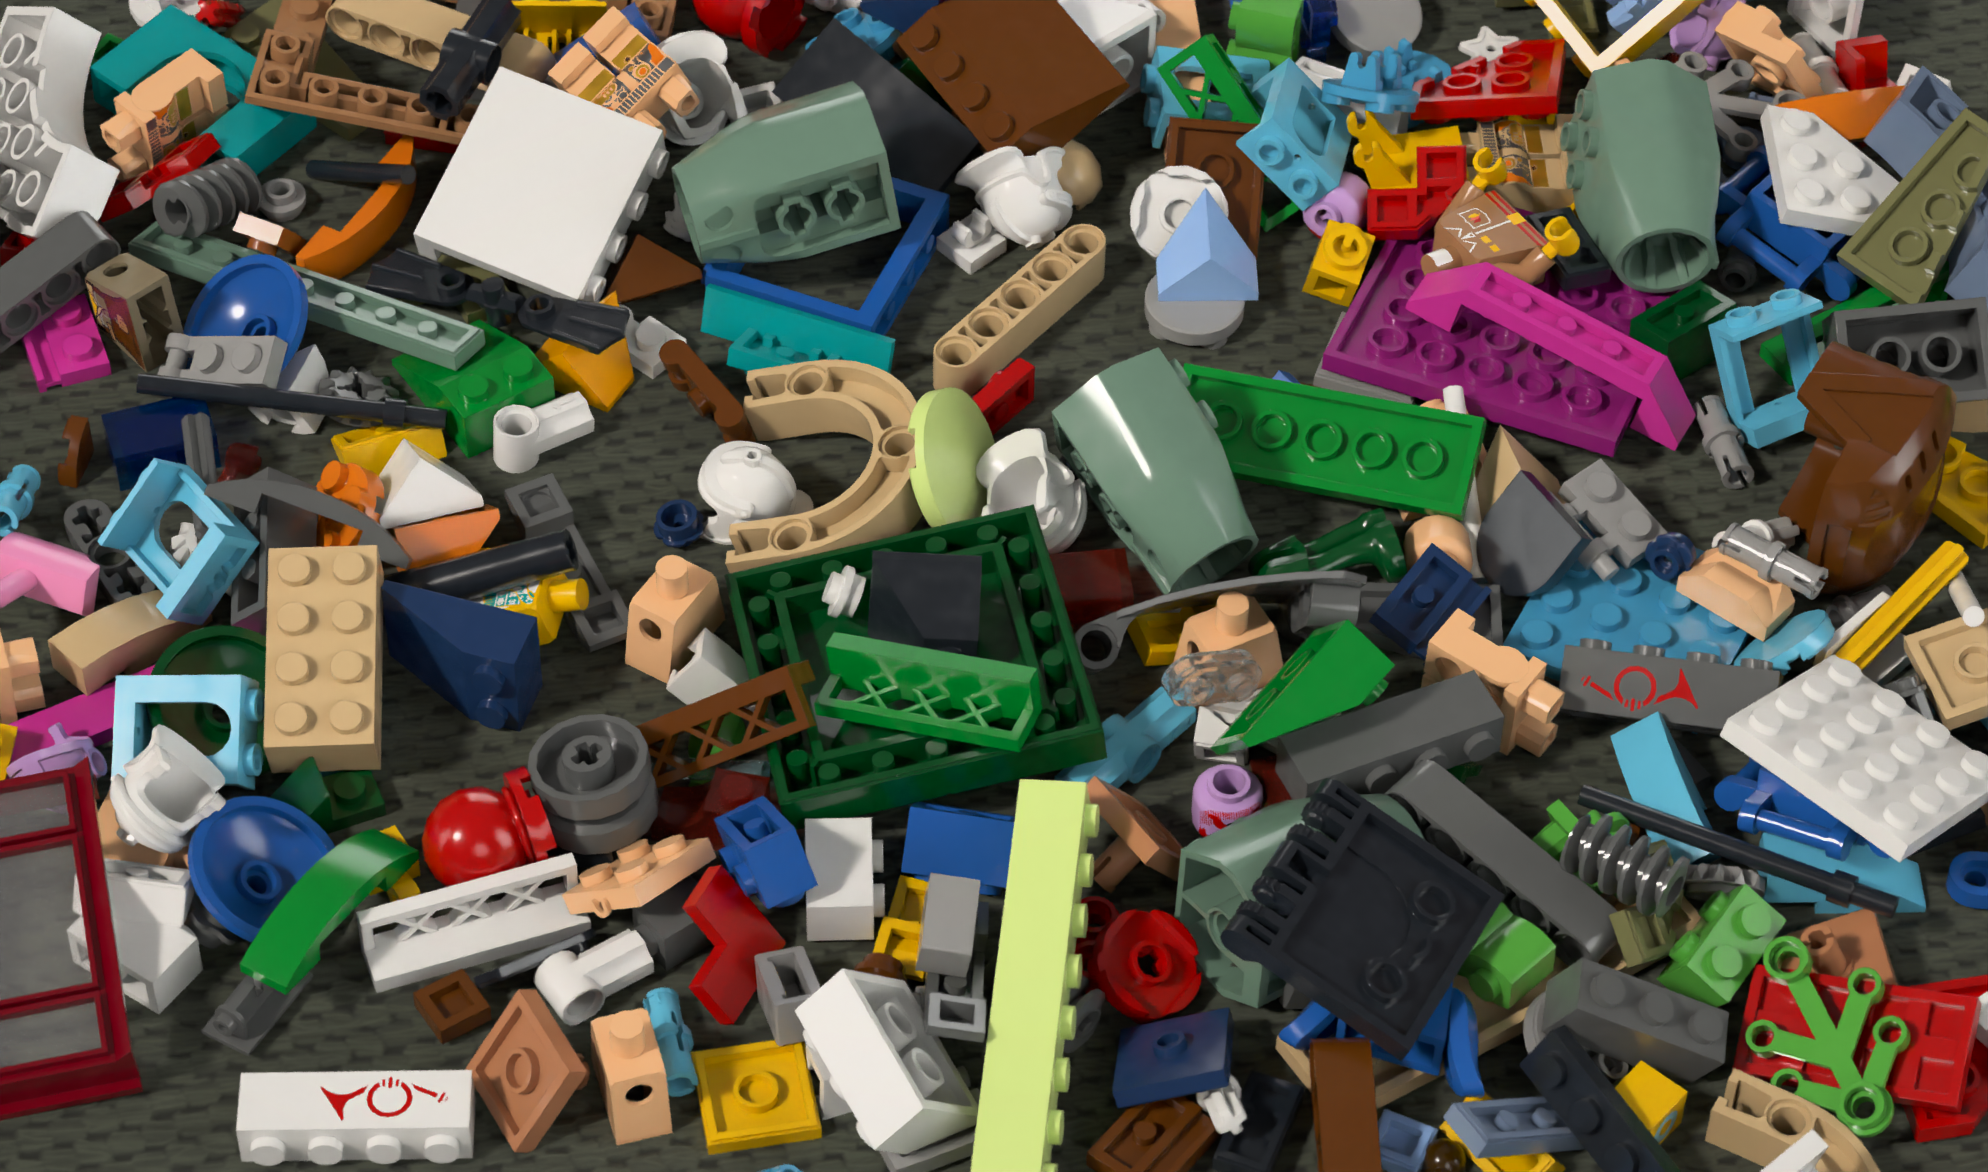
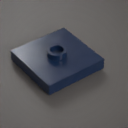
M1227 1007L1120 1029L1112 1091L1117 1107L1126 1108L1229 1086L1235 1025L1230 1008Z

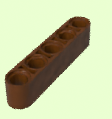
M1366 1037L1311 1038L1309 1065L1318 1172H1382L1370 1040Z

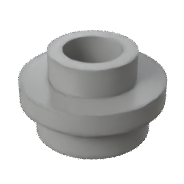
M278 178L268 181L261 186L263 197L259 210L273 221L285 222L296 218L306 204L305 189L295 180Z

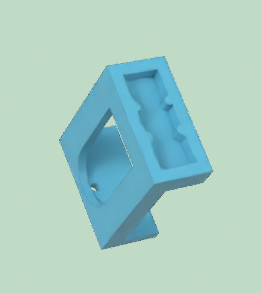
M1157 45L1151 64H1144L1142 69L1140 90L1142 93H1147V101L1144 108V126L1151 129L1153 148H1160L1166 128L1169 126L1170 117L1189 118L1156 69L1184 50L1182 48ZM1228 55L1251 91L1254 83L1270 72L1269 60ZM1195 56L1172 70L1174 73L1178 71L1205 73ZM1192 100L1199 109L1200 101ZM1207 102L1204 119L1231 122L1233 113L1227 104Z
M1288 58L1254 83L1251 95L1264 107L1262 119L1259 125L1238 139L1236 145L1304 211L1339 186L1352 135L1347 128L1346 119L1348 116L1336 104L1322 102L1323 91Z
M1798 289L1777 291L1770 296V301L1755 307L1744 306L1732 309L1725 314V319L1708 325L1728 415L1732 424L1741 430L1744 442L1757 449L1803 431L1809 412L1797 399V393L1819 360L1810 313L1822 309L1823 304L1821 300L1807 295ZM1780 325L1795 392L1754 408L1740 341Z
M153 458L149 466L140 474L138 482L121 507L112 515L108 526L97 542L104 547L124 550L163 593L156 607L168 620L202 626L260 542L222 501L204 495L207 485L189 465ZM177 502H183L188 505L209 528L183 567L165 549L159 535L160 520L164 512Z
M116 675L111 777L119 773L125 778L127 772L123 766L144 751L151 741L152 728L148 720L146 703H211L225 710L230 718L231 733L223 749L214 755L206 757L225 777V784L223 786H237L246 790H255V776L260 775L263 766L262 749L260 744L257 743V722L262 721L265 708L264 694L259 689L258 681L244 675Z

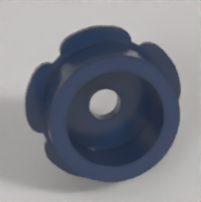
M669 501L662 505L656 514L654 534L657 539H663V543L668 547H686L702 536L704 532V525L702 524L703 515L689 501Z
M1668 532L1658 535L1656 541L1649 542L1645 550V557L1650 563L1652 572L1658 578L1664 581H1670L1671 579L1678 581L1680 574L1692 569L1691 565L1696 560V549L1692 541L1685 535L1678 532Z

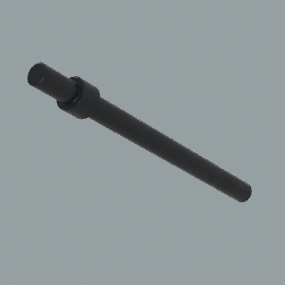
M139 373L137 378L136 391L139 394L383 422V428L404 430L405 425L444 430L447 426L448 409L408 405V400L386 397L385 402L146 373Z
M1584 784L1579 794L1577 804L1591 810L1595 809L1602 814L1620 812L1630 824L1826 895V901L1848 908L1850 904L1891 919L1896 912L1899 897L1858 883V876L1838 869L1834 874L1587 784Z

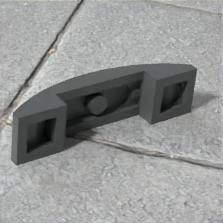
M553 473L504 490L505 499L522 540L564 529L570 532L578 553L579 567L578 570L565 573L567 579L583 578L586 581L589 589V604L585 610L564 612L563 618L578 641L589 652L627 639L629 610L617 589L611 591L574 525V511Z
M262 479L222 481L208 484L205 489L204 495L255 514H259L265 496L268 495L362 530L358 546L377 545L381 561L406 570L411 566L413 559L390 532L359 509L324 492L291 483Z
M978 901L973 950L966 978L926 972L924 1031L926 1035L984 1042L986 1000L983 999L984 957L989 925V903Z

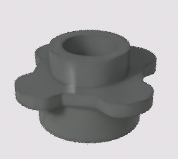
M194 893L191 902L193 909L187 915L184 925L194 932L199 943L203 946L217 949L223 942L233 945L238 940L237 935L219 923L206 909L197 893Z

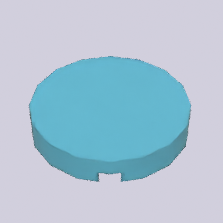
M1816 609L1801 613L1785 620L1765 642L1757 638L1753 640L1736 657L1734 666H1740L1742 658L1760 659L1772 662V670L1780 671L1782 675H1785L1791 669L1789 663L1799 657L1803 661L1806 659L1810 660L1827 646L1834 636L1835 628L1824 610Z

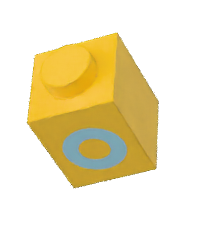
M1642 1060L1615 1087L1659 1144L1681 1123L1687 1091Z

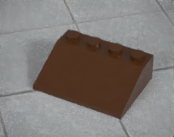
M947 0L929 9L896 40L987 152L1012 146L1020 149L1023 156H1034L1038 151L1047 147L1056 146L1063 148L1130 87L1129 83L1057 0Z

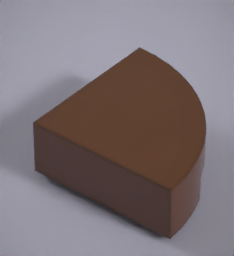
M71 415L67 420L62 439L69 440L68 456L64 464L58 463L57 470L60 485L77 488L94 453L89 418Z

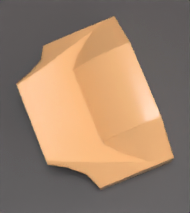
M1719 547L1706 550L1691 565V570L1684 571L1678 576L1677 592L1762 642L1766 641L1794 609L1795 599L1790 587L1774 579L1767 582L1759 578L1757 570L1728 555L1719 553Z

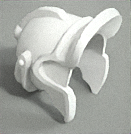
M704 30L688 31L671 36L658 44V47L666 55L677 62L700 100L699 104L688 116L680 117L672 109H669L658 120L667 130L665 138L679 145L694 146L703 144L725 127L728 118L735 122L746 115L745 104L739 86L736 82L732 83L724 65L727 60V48L719 36Z
M1006 146L985 153L964 166L958 172L955 179L956 184L969 187L975 191V200L980 205L983 213L990 219L994 230L1002 236L1020 245H1024L1027 250L1039 248L1054 239L1056 236L1055 232L1062 230L1072 215L1073 198L1071 194L1063 191L1057 178V172L1062 167V157L1066 153L1060 147H1047L1038 151L1034 156H1023L1022 151L1017 147Z
M1029 428L1014 432L987 449L976 466L977 479L987 489V505L982 508L981 516L1034 504L1049 555L1057 554L1067 549L1080 534L1086 520L1087 495L1085 483L1080 478L1074 480L1073 472L1060 462L1054 454L1049 453L1045 433L1040 428Z
M730 441L713 449L699 471L697 480L698 490L702 498L717 512L716 516H709L706 522L702 523L704 525V532L700 538L722 545H733L729 537L730 524L804 513L813 510V502L809 495L796 488L792 475L771 454L772 450L770 447L749 441Z
M159 724L153 728L151 741L147 748L123 766L127 772L126 777L124 778L119 773L111 777L110 799L115 809L116 821L120 826L116 834L123 842L132 847L140 843L159 852L176 853L190 844L193 832L190 830L193 827H197L202 819L207 818L213 812L220 811L226 804V800L219 793H216L225 784V777L220 770L187 740L173 730Z

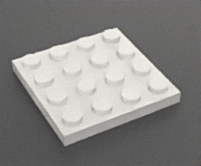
M1834 654L1729 717L1719 735L1899 863L1988 802V756L1986 754L1970 749L1954 738L1944 725L1925 718L1908 706L1903 697L1898 693L1883 689L1863 675L1857 665L1846 659H1840Z

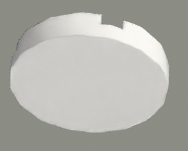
M1168 166L1150 175L1137 188L1130 205L1131 229L1138 245L1153 259L1156 260L1205 187L1228 218L1227 200L1220 186L1206 172L1190 166Z

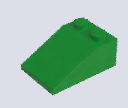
M480 319L469 325L484 330L485 345L457 371L406 353L392 359L394 368L426 407L448 409L445 431L468 459L493 447L494 416L500 409L510 405H524L532 409L555 399L554 377L529 347Z
M1348 619L1315 629L1210 748L1217 755L1249 748L1345 710L1351 711L1361 703L1367 707L1387 688L1389 683L1384 677L1395 664Z

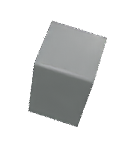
M930 872L924 896L915 970L966 978L973 950L981 880Z
M796 946L755 955L758 999L776 1044L783 1046L805 1041L803 1037L805 1028L794 1010L821 987L804 947Z

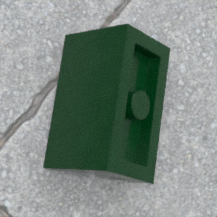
M1698 280L1632 318L1629 335L1667 356L1680 381L1716 360L1708 325L1725 319V314L1735 309L1737 303Z

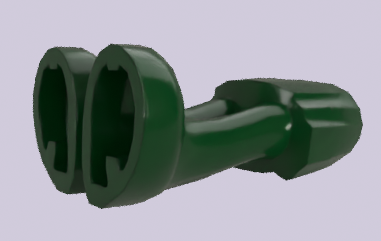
M1382 508L1362 513L1357 519L1308 543L1302 544L1295 535L1284 538L1254 555L1248 564V571L1252 577L1291 572L1339 571L1355 565L1373 564L1388 583H1399L1407 574V567L1395 529L1391 521L1386 520Z

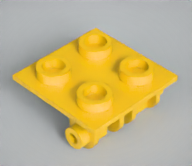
M597 0L512 1L514 6L521 10V24L515 32L543 43L547 48H549V43H552V54L559 51V43H566L567 46L587 33L608 11L607 2H598Z

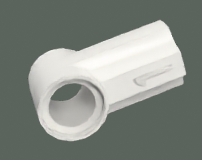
M577 391L532 409L524 405H510L500 409L495 414L493 422V459L495 464L503 471L509 473L526 472L536 465L540 453L593 432L594 418L590 412L588 401Z
M627 929L577 956L570 950L560 951L551 955L538 966L534 973L533 982L565 1024L572 1026L594 1016L601 1009L606 997L654 973V960L640 934L636 930L631 931Z

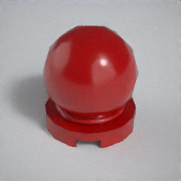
M692 0V5L698 18L713 32L728 38L742 39L743 44L750 51L765 58H768V53L774 47L783 51L800 35L808 19L800 15L805 0Z
M525 766L503 773L505 786L502 787L501 792L483 786L459 789L440 800L428 816L422 836L424 858L434 877L443 885L448 887L555 857V855L550 857L547 855L548 850L557 846L539 795L531 797L529 789L524 790L522 783L531 780Z

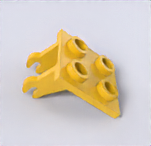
M1354 111L1346 119L1349 133L1358 137L1359 143L1353 149L1354 162L1358 167L1365 170L1370 189L1417 188V146L1462 145L1458 125L1392 135L1376 119L1373 112L1365 111L1366 121L1362 124L1357 123ZM1467 167V180L1471 182Z

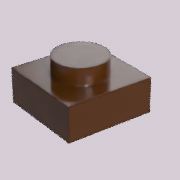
M463 968L413 992L416 1009L442 1045L492 1020L490 1005Z

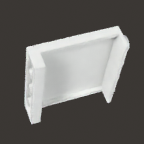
M499 66L413 233L419 254L438 261L443 252L553 297L598 303L606 286L604 275L610 263H618L624 253L627 244V235L625 233L631 221H639L645 211L648 202V193L646 191L652 179H660L666 169L669 151H666L663 130Z

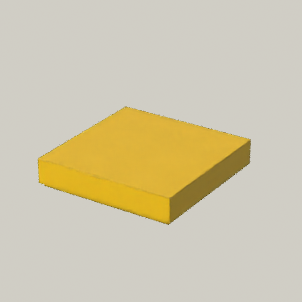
M775 1040L691 1052L692 1063L698 1078L696 1090L708 1155L822 1138V1127L811 1073L807 1066L804 1041L778 1046Z

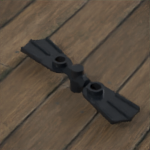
M399 247L387 258L371 264L370 278L366 283V289L375 293L423 303L456 306L466 301L476 302L480 308L485 309L488 323L493 327L509 325L515 318L514 313H517L519 310L518 317L523 327L596 355L625 338L626 326L630 317L627 308L590 301H573L552 297L548 294H536L527 299L522 295L506 291L504 281L500 277H489L482 284H478L466 273Z

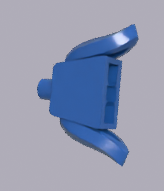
M1453 981L1415 1044L1402 1061L1370 1040L1373 1058L1439 1076L1443 1060L1446 1079L1455 1094L1461 1097L1482 1098L1485 1095L1478 1068L1479 1041L1476 1013L1473 1004L1466 994L1453 987ZM1313 1000L1278 1035L1283 1042L1295 1049L1304 1051L1309 1050L1311 1038L1365 1037Z

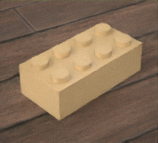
M377 545L269 548L264 751L272 773H292L311 756H313L320 772L381 770L383 599L381 587L384 583V571Z

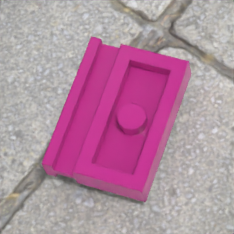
M85 294L75 296L21 338L40 393L46 392L47 387L59 384L65 387L112 375L110 362Z

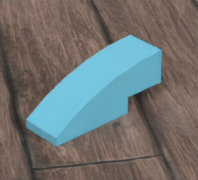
M1657 711L1610 736L1634 802L1713 830L1704 812L1707 808L1660 712ZM1646 830L1648 837L1651 838V843L1665 839L1670 848L1674 863L1681 856L1689 858L1690 865L1709 864L1721 857Z
M1766 832L1761 834L1759 843L1761 848L1833 874L1837 869L1858 876V883L1899 897L1895 913L1925 912L1926 910L1919 865L1914 861L1906 858L1899 863L1892 857L1881 858L1875 855L1869 845L1861 846L1854 842L1847 859L1842 862L1827 857L1825 850ZM1758 870V874L1766 880L1765 895L1762 898L1767 903L1813 902L1815 914L1852 913L1863 909L1853 904H1850L1848 908L1826 901L1825 894Z

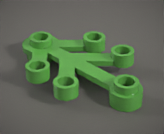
M1781 936L1774 939L1764 951V966L1774 981L1789 987L1816 1040L1780 1030L1773 1022L1763 1019L1753 1022L1748 1027L1745 1035L1748 1046L1755 1055L1762 1058H1770L1780 1054L1831 1069L1841 1089L1807 1081L1797 1070L1792 1068H1783L1773 1075L1770 1084L1780 1088L1781 1084L1787 1079H1795L1799 1083L1798 1089L1794 1093L1795 1095L1822 1109L1836 1112L1837 1119L1847 1126L1856 1137L1868 1138L1880 1134L1889 1126L1894 1115V1103L1885 1086L1896 1054L1904 1051L1911 1039L1910 1031L1902 1019L1891 1015L1880 1018L1873 1028V1038L1876 1045L1864 1075L1861 1077L1852 1059L1871 1005L1878 1003L1884 996L1885 984L1877 971L1869 967L1858 968L1851 973L1847 982L1850 993L1836 1029L1809 977L1813 961L1804 943L1792 936ZM1789 957L1799 958L1800 964L1795 971L1790 973L1781 971V965L1785 959ZM1868 978L1876 981L1874 990L1869 994L1857 993V986L1860 981ZM1898 1027L1901 1029V1036L1897 1041L1893 1043L1882 1041V1035L1887 1028ZM1760 1032H1773L1774 1037L1769 1045L1764 1047L1755 1045V1039ZM1864 1102L1874 1103L1875 1111L1872 1116L1865 1119L1856 1116V1110L1860 1104Z

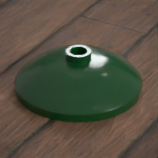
M229 625L209 626L194 630L178 638L162 653L151 675H244L259 682V689L263 691L265 699L266 636L250 629ZM146 703L148 720L152 731L158 724L166 726L187 740L205 756L216 754L224 748L229 740L231 723L230 721L219 722L213 717L212 712L215 710L225 712L223 708L216 704ZM264 717L262 721L257 722V743L260 744L263 753V766L259 776L271 771L264 751Z

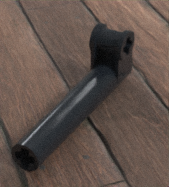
M564 529L384 575V581H393L465 600H473L578 570L579 560L574 540L570 532ZM383 607V625H384V624H385V616H384V607Z

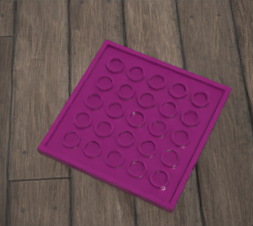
M1513 207L1523 218L1527 215L1536 214ZM1435 225L1419 239L1387 240L1323 353L1322 369L1426 401L1441 399L1444 402L1443 389L1448 386L1459 385L1463 387L1465 405L1469 414L1528 431L1541 437L1551 438L1584 448L1591 452H1597L1610 457L1614 456L1641 400L1639 397L1618 388L1616 385L1582 367L1574 365L1563 357L1483 317L1468 307L1463 311L1450 332L1406 310L1405 306L1425 277L1421 268V259L1423 255L1432 252ZM1550 269L1545 273L1544 282L1532 285L1631 337L1629 332L1632 318L1683 290L1665 293L1638 291L1624 284L1613 269L1610 282L1568 291L1562 289Z

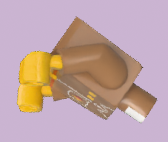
M1485 147L1476 152L1473 157V165L1477 172L1476 177L1472 182L1466 180L1434 227L1435 236L1432 252L1422 256L1421 268L1424 276H1426L1428 273L1488 262L1530 285H1536L1544 282L1545 273L1555 264L1553 258L1557 254L1565 257L1577 252L1580 246V239L1576 231L1571 228L1567 219L1564 216H1558L1548 222L1545 227L1547 241L1498 192L1492 190L1485 193L1484 190L1487 185H1498L1507 177V166L1502 157L1492 167L1487 168L1491 165L1494 156L1490 148Z

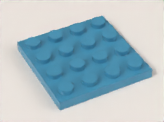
M1582 520L1579 521L1593 539L1597 538ZM1695 548L1696 559L1699 558L1705 551ZM1611 555L1609 557L1620 569L1608 581L1604 582L1592 568L1586 570L1576 560L1563 578L1551 590L1543 594L1530 596L1503 643V646H1510L1519 650L1526 657L1527 661L1534 656L1547 663L1545 676L1560 682L1565 645L1579 646L1580 639L1582 638L1608 641L1612 643V651L1633 653L1634 645L1659 647L1666 650L1665 657L1685 660L1687 652L1710 653L1719 656L1718 664L1734 665V660L1742 651L1750 634L1677 592V581L1674 579L1664 581L1658 578L1652 572L1646 557L1625 569Z

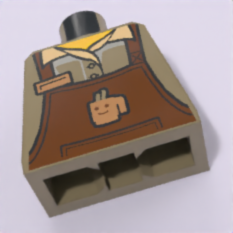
M129 253L119 254L88 272L84 279L87 286L85 290L89 293L99 329L145 372H149L166 362L168 352L164 348L168 334H184L168 275Z

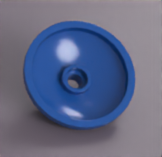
M256 254L240 258L221 269L204 286L191 307L183 332L188 336H277L288 343L281 374L295 356L305 333L308 316V297L305 284L299 273L291 265L275 256ZM188 358L186 369H190L193 358Z
M242 796L227 800L220 811H215L207 818L202 819L195 828L188 849L189 873L197 895L211 915L232 933L253 942L259 930L285 895L314 864L335 848V845L327 833L312 818L299 809L273 798Z

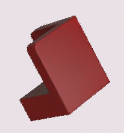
M1882 35L1835 41V63L1839 69L1838 76L1849 91L1897 86L1887 77L1888 41Z

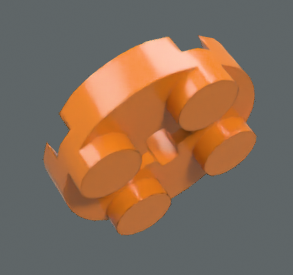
M337 460L329 462L322 471L321 480L316 485L317 491L324 492L352 505L380 524L381 514L374 512L376 496L384 499V487L379 476L373 471L354 463L344 464ZM318 514L316 547L358 546L363 531Z

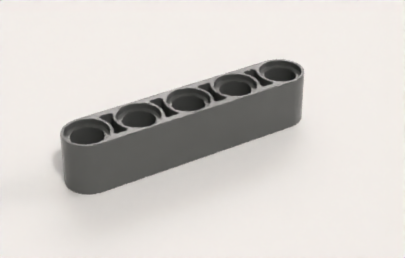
M78 211L68 215L0 267V354L86 289L87 286L84 279L88 272L120 254V244L88 212Z
M1428 759L1421 760L1384 794L1393 798L1406 809L1428 843L1504 894L1505 896L1501 902L1506 905L1513 915L1531 922L1544 932L1556 946L1555 955L1566 965L1571 966L1581 958L1598 963L1618 943L1609 917L1610 914L1618 911L1577 876L1562 870L1560 863L1436 762Z

